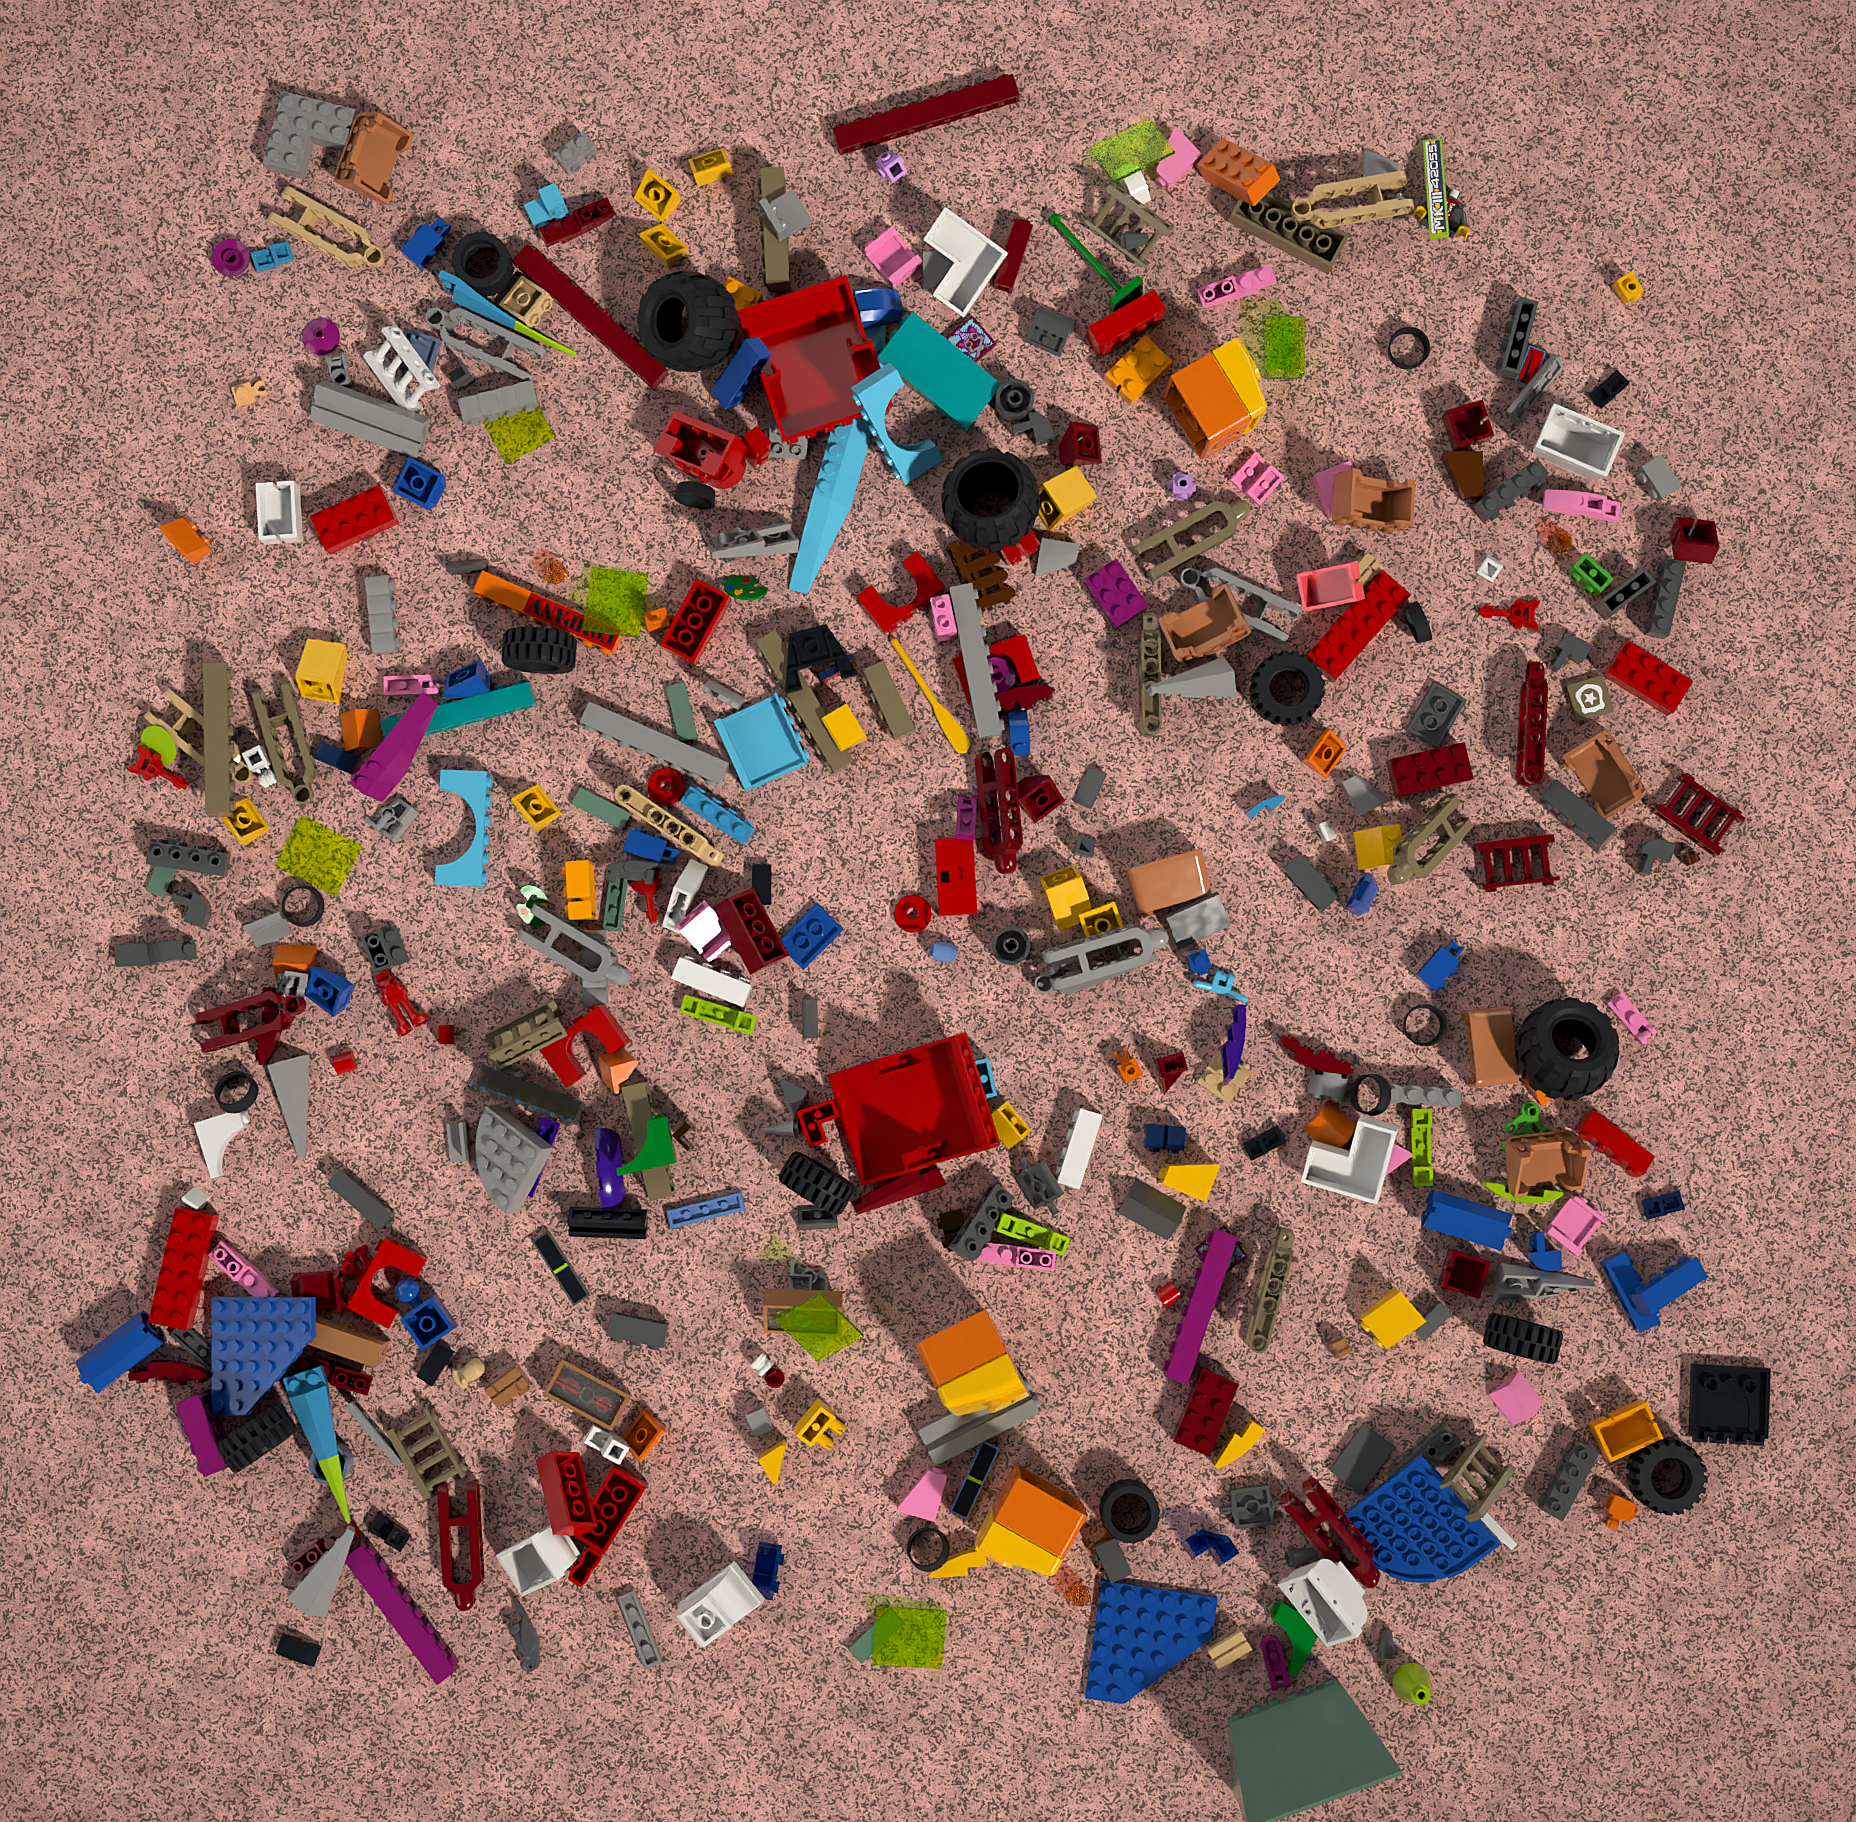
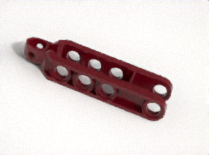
M1528 661L1525 682L1520 688L1515 778L1516 782L1522 787L1538 783L1544 776L1548 684L1547 680L1544 679L1545 669L1543 664L1536 661ZM1522 773H1523V778H1524V780H1525L1526 782H1523V781L1521 780V774H1522Z
M1005 747L995 751L994 761L990 752H984L976 755L974 763L983 848L990 856H994L995 867L999 873L1012 874L1017 867L1016 853L1023 844L1015 757L1013 751ZM1003 753L1006 755V762L1002 759ZM983 757L987 761L986 767L983 765L982 762ZM1007 791L1010 793V800L1006 798ZM987 795L991 799L990 805L987 803L986 800ZM1009 810L1012 812V819L1008 817ZM989 814L993 818L992 824L989 822L988 819ZM1011 829L1014 832V838H1011L1010 836ZM991 833L995 837L994 842H992L990 839Z
M268 991L194 1015L196 1025L220 1020L222 1036L212 1038L209 1042L200 1043L201 1052L208 1053L287 1030L290 1028L295 1016L305 1011L306 1001L299 995L287 996L282 991ZM274 1003H283L284 1013L278 1014L274 1022L258 1024V1027L242 1029V1032H240L238 1014Z
M1310 1478L1302 1484L1304 1493L1317 1508L1312 1512L1292 1492L1287 1491L1280 1496L1284 1509L1326 1559L1333 1563L1341 1561L1355 1579L1357 1578L1365 1588L1371 1589L1378 1585L1381 1575L1378 1568L1372 1562L1374 1548L1317 1479ZM1327 1520L1358 1557L1360 1565L1348 1560L1341 1552L1339 1545L1336 1546L1328 1536V1532L1324 1531L1319 1524Z
M478 1481L467 1483L468 1514L452 1515L451 1500H449V1483L439 1484L437 1489L442 1585L454 1594L455 1606L460 1611H468L474 1606L476 1602L475 1589L485 1578L480 1486ZM468 1525L471 1580L468 1583H459L453 1575L455 1558L452 1557V1544L454 1541L451 1539V1527Z

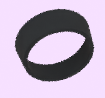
M1403 327L1397 330L1391 336L1388 345V355L1391 362L1401 369L1416 368L1427 359L1430 353L1428 337L1423 331L1415 327ZM1403 334H1411L1422 342L1424 355L1417 365L1406 366L1394 359L1390 346L1396 337Z
M683 481L678 484L674 499L687 507L712 509L715 507L716 492L706 484Z
M1415 601L1404 608L1405 617L1416 642L1421 643L1432 640L1428 620L1419 602Z
M298 886L289 890L283 897L282 912L286 919L296 926L308 927L314 925L324 913V899L320 892L313 887ZM299 888L311 891L318 901V909L315 916L304 923L290 920L285 911L287 897L292 891Z
M1421 1004L1413 1007L1406 1014L1403 1021V1029L1408 1039L1414 1044L1432 1046L1438 1043L1444 1036L1446 1020L1442 1012L1435 1006ZM1418 1008H1426L1433 1011L1440 1023L1437 1036L1426 1043L1412 1040L1406 1030L1408 1015Z
M234 1071L224 1075L215 1086L214 1095L223 1111L227 1113H240L248 1109L255 1102L259 1088L257 1082L249 1075L241 1071ZM236 1078L249 1079V1090L241 1100L231 1104L220 1101V1094L230 1081Z
M1379 1074L1359 1076L1350 1087L1349 1097L1351 1104L1358 1112L1369 1116L1382 1114L1388 1108L1391 1101V1088L1388 1081ZM1371 1077L1379 1085L1380 1100L1374 1109L1365 1112L1358 1103L1357 1090L1365 1078Z
M928 1527L918 1529L908 1540V1557L912 1564L921 1571L932 1572L938 1570L946 1563L949 1557V1541L937 1529ZM932 1530L942 1540L941 1555L932 1564L920 1565L911 1558L912 1542L920 1533Z

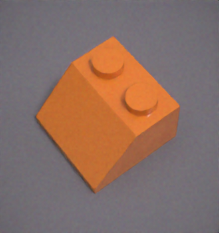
M182 517L159 527L181 555L194 564L212 550L209 546L211 542L204 534L200 536L196 531L199 528L192 520L187 521Z

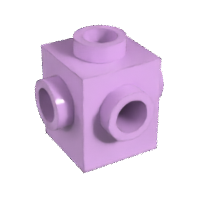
M889 150L881 154L879 159L875 161L878 166L876 170L882 179L886 178L891 183H894L907 173L904 160L898 153L895 154Z
M1188 472L1173 474L1172 479L1168 481V492H1171V498L1183 501L1191 497L1192 492L1196 490V481L1192 480L1193 475H1189ZM1179 483H1186V486L1182 487Z

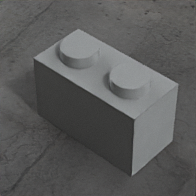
M1659 455L1637 470L1638 479L1641 483L1646 484L1649 489V496L1657 502L1682 487L1662 455Z

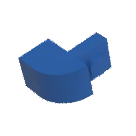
M1027 710L1008 711L1010 749L1013 751L1014 756L1029 755L1030 733Z
M1532 1231V1236H1529V1244L1533 1251H1525L1529 1262L1545 1271L1562 1270L1561 1250H1545L1544 1232Z

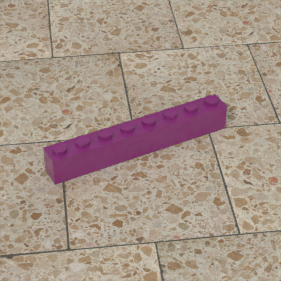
M1214 1227L1207 1234L1206 1250L1203 1249L1200 1254L1199 1260L1202 1262L1200 1267L1196 1268L1193 1279H1195L1193 1286L1189 1287L1187 1293L1189 1300L1187 1305H1183L1181 1323L1176 1325L1174 1334L1177 1335L1175 1341L1170 1343L1168 1349L1170 1353L1169 1359L1163 1363L1162 1371H1164L1166 1378L1188 1385L1238 1238L1234 1234Z
M364 1542L346 1557L345 1563L436 1685L440 1684L458 1669L459 1661L453 1653L450 1654L448 1652L446 1642L441 1637L438 1638L436 1636L434 1626L424 1620L422 1610L418 1606L415 1607L413 1605L410 1594L401 1589L398 1578L395 1575H391L387 1570L388 1565L386 1562L377 1557L375 1547Z

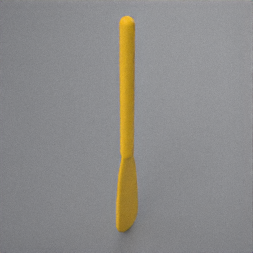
M892 638L890 640L892 646L933 706L936 718L952 747L958 753L968 752L971 748L969 737L949 711L938 702L896 638Z

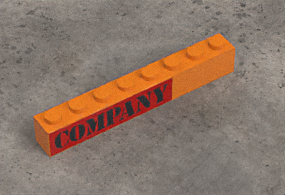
M483 570L473 589V592L477 594L476 598L484 602L491 600L495 602L494 606L505 610V607L512 610V614L522 618L525 615L534 624L539 625L541 622L547 625L546 628L568 632L574 635L575 638L582 640L581 644L589 648L594 645L599 648V652L605 655H609V653L615 655L624 635L621 630Z

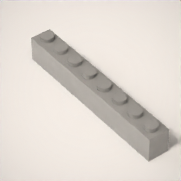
M972 583L949 587L978 738L981 740L1002 736V730H1005L1003 719H999L998 716L1001 707L999 700H995L994 693H997L996 682L991 680L990 674H994L992 662L988 663L987 655H990L988 643L984 644L983 637L986 636L985 626L980 625L979 618H982L981 607L976 605L975 599H979L977 587L973 588Z
M590 701L580 720V723L584 725L583 729L594 733V730L601 733V737L609 741L614 738L618 740L619 745L628 748L630 745L636 748L635 752L646 756L648 753L653 756V760L661 764L666 761L671 764V768L677 771L684 769L688 771L687 775L698 779L700 776L706 779L705 783L713 787L716 784L721 786L730 767L728 762Z

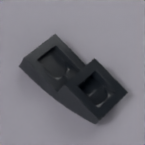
M1616 370L1588 396L1602 409L1630 382Z
M752 864V888L757 893L762 905H771L772 864Z
M1276 1125L1242 1144L1252 1161L1285 1144L1287 1141L1279 1126Z
M438 1341L416 1377L432 1387L455 1351Z
M380 1512L376 1514L367 1528V1531L383 1539L385 1544L399 1552L402 1551L411 1537L407 1530Z
M282 1633L275 1653L287 1659L314 1667L321 1651V1646L304 1642L301 1638Z

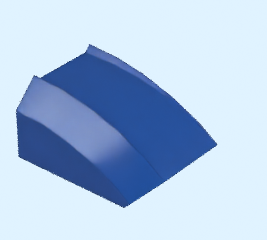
M881 286L853 288V298L863 329L898 323L904 310L898 290Z
M407 457L390 492L430 510L437 506L446 487V479L443 474L411 457Z
M480 659L447 674L442 697L465 698L491 691L490 682L492 680L482 660Z
M1365 873L1360 876L1344 908L1345 910L1357 916L1369 912V908L1377 892H1379L1376 879L1371 873Z
M310 966L304 995L335 1017L350 1002L356 985L331 971Z

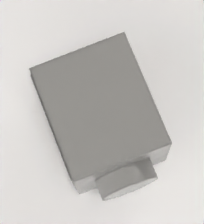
M765 1405L746 1414V1419L754 1437L760 1436V1438L771 1434L770 1431L773 1430L774 1426Z

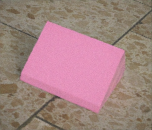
M1519 1371L1488 1394L1513 1426L1533 1417L1543 1403L1542 1399Z

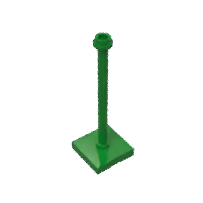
M1053 213L1048 218L1049 225L1051 227L1055 225L1116 292L1109 299V314L1143 295V279L1139 275L1122 288L1062 223L1060 214Z

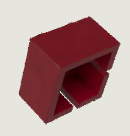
M1483 399L1448 409L1442 415L1452 451L1468 448L1471 444L1475 446L1488 442L1494 436L1490 420H1485L1488 414Z
M1677 517L1670 532L1674 560L1712 564L1719 550L1715 521L1698 519L1689 536L1695 520L1693 518Z
M1448 1248L1443 1264L1447 1268L1446 1270L1442 1269L1438 1286L1480 1299L1491 1261Z

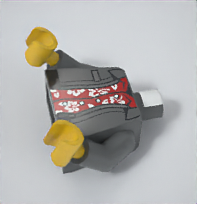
M1450 189L1446 196L1449 238L1453 239L1454 236L1458 238L1461 235L1466 240L1469 229L1467 228L1466 212L1463 210L1464 204L1457 201L1460 192ZM1425 201L1416 208L1412 216L1418 215L1420 217L1419 221H1421L1420 224L1429 228L1427 201Z

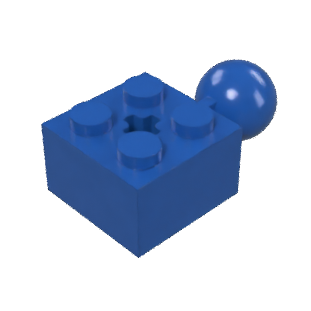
M405 1278L397 1283L395 1288L396 1297L403 1303H409L414 1309L400 1320L421 1351H424L458 1327V1324L437 1294L423 1303L419 1297L420 1286L416 1280ZM428 1319L432 1320V1325H427Z

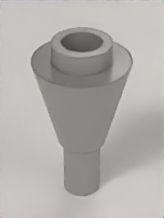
M795 1118L773 1127L764 1128L765 1135L777 1134L797 1138L801 1131L800 1123L796 1122Z

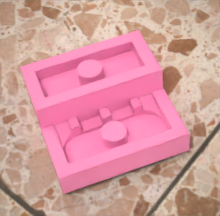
M1253 452L1232 475L1229 481L1255 504L1260 506L1284 479V476L1272 464L1269 465L1257 452Z

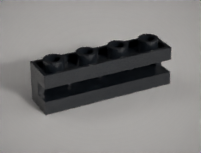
M570 1207L567 1225L569 1226L568 1234L569 1237L646 1239L648 1231L647 1209Z

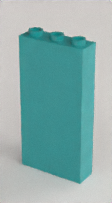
M912 312L910 316L906 314L900 321L902 324L898 331L894 329L889 335V343L887 345L882 344L876 352L878 354V361L883 366L890 362L897 369L905 384L959 428L966 431L1002 384L916 313Z

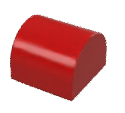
M455 1025L438 1026L439 1044H455Z
M353 1051L332 1057L337 1074L358 1069Z
M1169 1281L1155 1291L1166 1308L1182 1298V1295L1172 1281Z

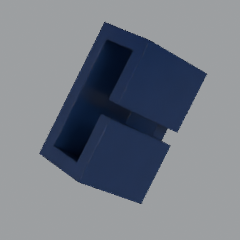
M1146 1124L1144 1147H1147L1150 1152H1160V1149H1167V1153L1179 1154V1150L1184 1151L1186 1127Z

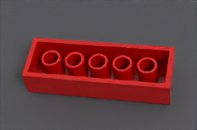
M1384 570L1365 588V599L1353 602L1307 654L1309 656L1308 659L1311 662L1314 660L1317 663V669H1321L1323 676L1332 683L1337 680L1411 596L1406 589Z
M184 1206L175 1207L148 1318L149 1323L184 1331L193 1328L209 1261L208 1255L211 1253L220 1214L195 1210Z

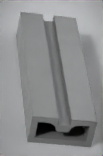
M322 380L314 385L312 394L314 395L315 402H312L309 407V412L311 413L310 420L414 458L423 454L430 423L429 417L327 380Z
M1021 1375L1029 1396L1002 1410L990 1413L987 1408L961 1416H955L948 1412L919 1427L918 1432L935 1466L1040 1413L1038 1407L1041 1405L1036 1396L1032 1397L1029 1391L1032 1387L1028 1379H1023Z

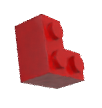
M834 1098L797 1111L809 1148L828 1142L823 1123L840 1117Z

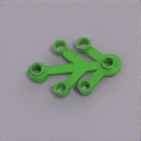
M1534 1102L1523 1104L1520 1109V1115L1511 1122H1507L1504 1126L1507 1133L1514 1134L1517 1132L1518 1126L1524 1122L1523 1129L1514 1136L1534 1134L1532 1124L1535 1125L1539 1131L1538 1133H1543L1545 1130L1551 1132V1129L1545 1128L1538 1117L1540 1110ZM1532 1108L1533 1113L1530 1115L1529 1111ZM1511 1124H1512V1126H1513L1512 1131H1510V1129H1509V1127H1510ZM1504 1141L1501 1145V1148L1504 1152L1506 1141Z

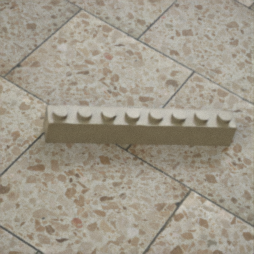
M774 630L757 640L758 646L755 649L761 658L763 656L766 658L768 663L765 666L770 674L774 672L777 679L774 681L779 689L785 690L788 650L777 631ZM799 670L798 673L803 690L787 694L785 699L789 706L794 705L797 710L794 713L799 722H804L807 727L804 729L809 739L813 737L816 742L814 748L819 755H824L826 761L823 763L828 771L833 770L835 774L854 763V760L847 749L839 750L822 721L826 713Z
M227 662L203 663L205 813L209 818L233 817V811L236 810V801L232 797V792L236 790L235 780H232V773H235V763L232 761V754H235L234 743H231V736H234V725L231 724V717H234V707L231 706L234 691L233 687H230V680H233V669H230Z

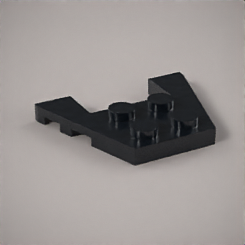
M827 624L789 633L786 694L803 690L798 673L799 670L837 661L842 680L858 676L857 670Z

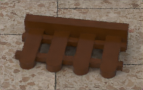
M956 541L949 543L946 550L961 585L972 583L973 588L977 587V591H980L982 597L980 598L979 596V599L975 600L977 607H981L982 615L986 611L985 609L988 612L992 611V606L1002 602H1005L1006 605L1011 603L1010 599L1015 596L1016 592L1014 588H1005L1003 582L1008 578V573L1005 570L997 571L995 565L1001 560L999 553L993 552L990 554L989 549H984L983 553L985 556L972 560L970 554L980 550L974 549L969 543L966 544L962 541H959L960 545ZM990 567L991 574L983 577L979 576L978 571ZM994 585L998 586L999 591L987 595L986 588Z

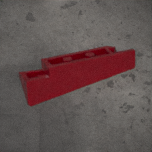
M938 1166L921 1175L918 1170L904 1174L857 1198L851 1203L857 1215L946 1186L947 1184Z

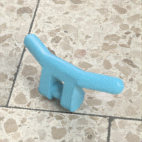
M1216 969L1212 983L1200 980L1193 981V986L1196 988L1209 990L1242 1003L1248 1001L1247 996L1231 990L1235 979L1234 974L1229 973L1228 975L1222 973V970ZM1220 980L1226 982L1225 987L1218 985Z

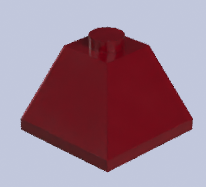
M1071 422L1058 445L1060 465L1082 466L1102 464L1099 427Z
M1049 775L1024 777L1017 782L1019 804L1034 823H1037L1065 802Z

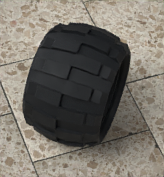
M678 271L660 277V279L653 281L648 286L645 295H642L639 303V312L637 313L638 335L648 355L657 362H660L661 365L675 371L698 372L710 369L721 363L722 358L728 356L732 351V345L737 340L739 315L738 311H736L735 300L732 295L714 278L703 275L700 272ZM686 307L688 327L684 336H682L681 317Z
M989 448L987 451H979V449L972 451L968 457L964 459L961 457L953 466V471H949L943 484L944 492L941 495L943 514L947 525L963 543H969L972 548L981 551L984 549H991L992 552L1002 551L1003 547L1009 545L1013 547L1020 543L1021 537L1023 535L1027 536L1033 528L1040 507L1039 488L1035 476L1029 467L1023 464L1014 454L1008 451L1002 453L998 448ZM989 492L1004 493L1013 501V504L1007 510L995 516L982 517L972 514V508L976 500Z
M1573 997L1564 1000L1560 998L1554 999L1534 1009L1521 1025L1515 1042V1057L1518 1061L1520 1074L1522 1077L1527 1078L1531 1088L1545 1093V1097L1554 1100L1559 1097L1563 1098L1564 1101L1577 1100L1601 1089L1612 1076L1617 1066L1620 1052L1619 1036L1617 1029L1611 1025L1612 1020L1610 1017L1598 1010V1006L1591 1002L1585 1003L1580 1001L1579 998ZM1552 1032H1563L1575 1037L1584 1045L1589 1056L1583 1059H1572L1563 1055L1553 1043Z

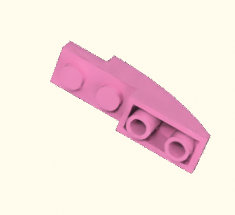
M1271 264L1236 277H1228L1197 290L1203 308L1258 293L1260 289L1277 282Z
M1544 490L1542 509L1575 517L1584 515L1616 523L1619 521L1621 503L1607 500V496L1570 490Z
M220 1241L208 1255L233 1281H238L253 1297H277L280 1293L269 1282L270 1279L225 1242Z
M988 1242L984 1244L981 1249V1255L976 1259V1261L1054 1271L1056 1251Z

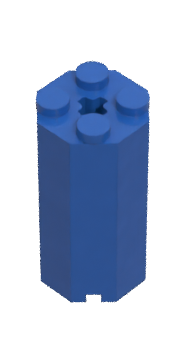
M1433 1189L1428 1194L1425 1202L1428 1204L1426 1210L1421 1215V1226L1499 1251L1503 1249L1505 1238L1508 1239L1511 1234L1509 1224L1512 1219V1213Z
M147 1312L137 1313L76 1360L75 1365L80 1372L78 1375L82 1383H88L97 1393H100L167 1342L164 1331L162 1329L158 1330L153 1323L148 1322L149 1314Z

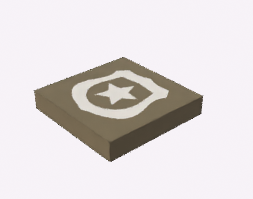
M1603 675L1565 686L1576 723L1614 711Z

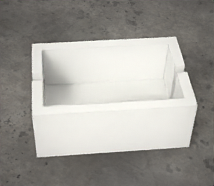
M295 481L277 482V485L273 482L256 483L259 540L265 545L282 544V540L285 543L303 542L300 486Z

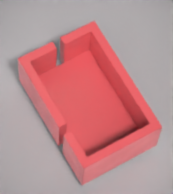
M1358 561L1296 574L1303 612L1365 599L1362 581L1358 582V578H1361Z

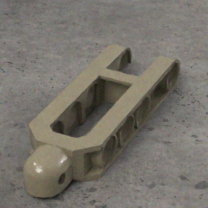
M1215 500L1140 542L1132 549L1138 557L1148 549L1152 550L1163 543L1166 545L1172 558L1146 573L1151 582L1233 537L1237 523L1248 516L1250 505L1245 500H1237L1231 504ZM1214 512L1222 513L1228 522L1227 527L1190 548L1181 551L1173 535L1182 530L1186 531L1188 527L1198 521H1204L1207 516Z
M1142 612V632L1138 637L1139 730L1145 738H1152L1157 734L1162 725L1161 693H1155L1153 696H1150L1146 686L1161 681V636L1157 615L1153 612ZM1145 648H1151L1153 653H1148ZM1146 667H1151L1154 672L1147 671ZM1146 723H1151L1154 726V730L1148 729Z
M290 681L280 683L287 713L272 717L266 695L262 689L252 692V699L277 782L290 788L293 799L297 803L306 805L314 797L311 784L318 774V768L294 688ZM291 723L295 732L294 738L297 739L300 748L299 755L303 758L306 768L303 777L294 780L290 778L276 728Z
M1455 793L1442 797L1393 848L1395 862L1387 871V877L1391 884H1404L1408 880H1414L1415 878H1426L1473 828L1468 817H1462V820L1456 822L1452 827L1450 826L1447 817L1460 804ZM1436 830L1439 835L1437 843L1426 851L1427 854L1421 860L1416 862L1414 852Z
M1280 1226L1274 1245L1270 1246L1245 1333V1343L1255 1353H1263L1268 1349L1292 1262L1294 1232ZM1280 1262V1267L1274 1270L1275 1263ZM1275 1281L1274 1287L1269 1289V1283ZM1269 1299L1270 1304L1264 1307V1302ZM1259 1337V1338H1260L1259 1343L1256 1344V1345H1253L1254 1339H1256V1338Z

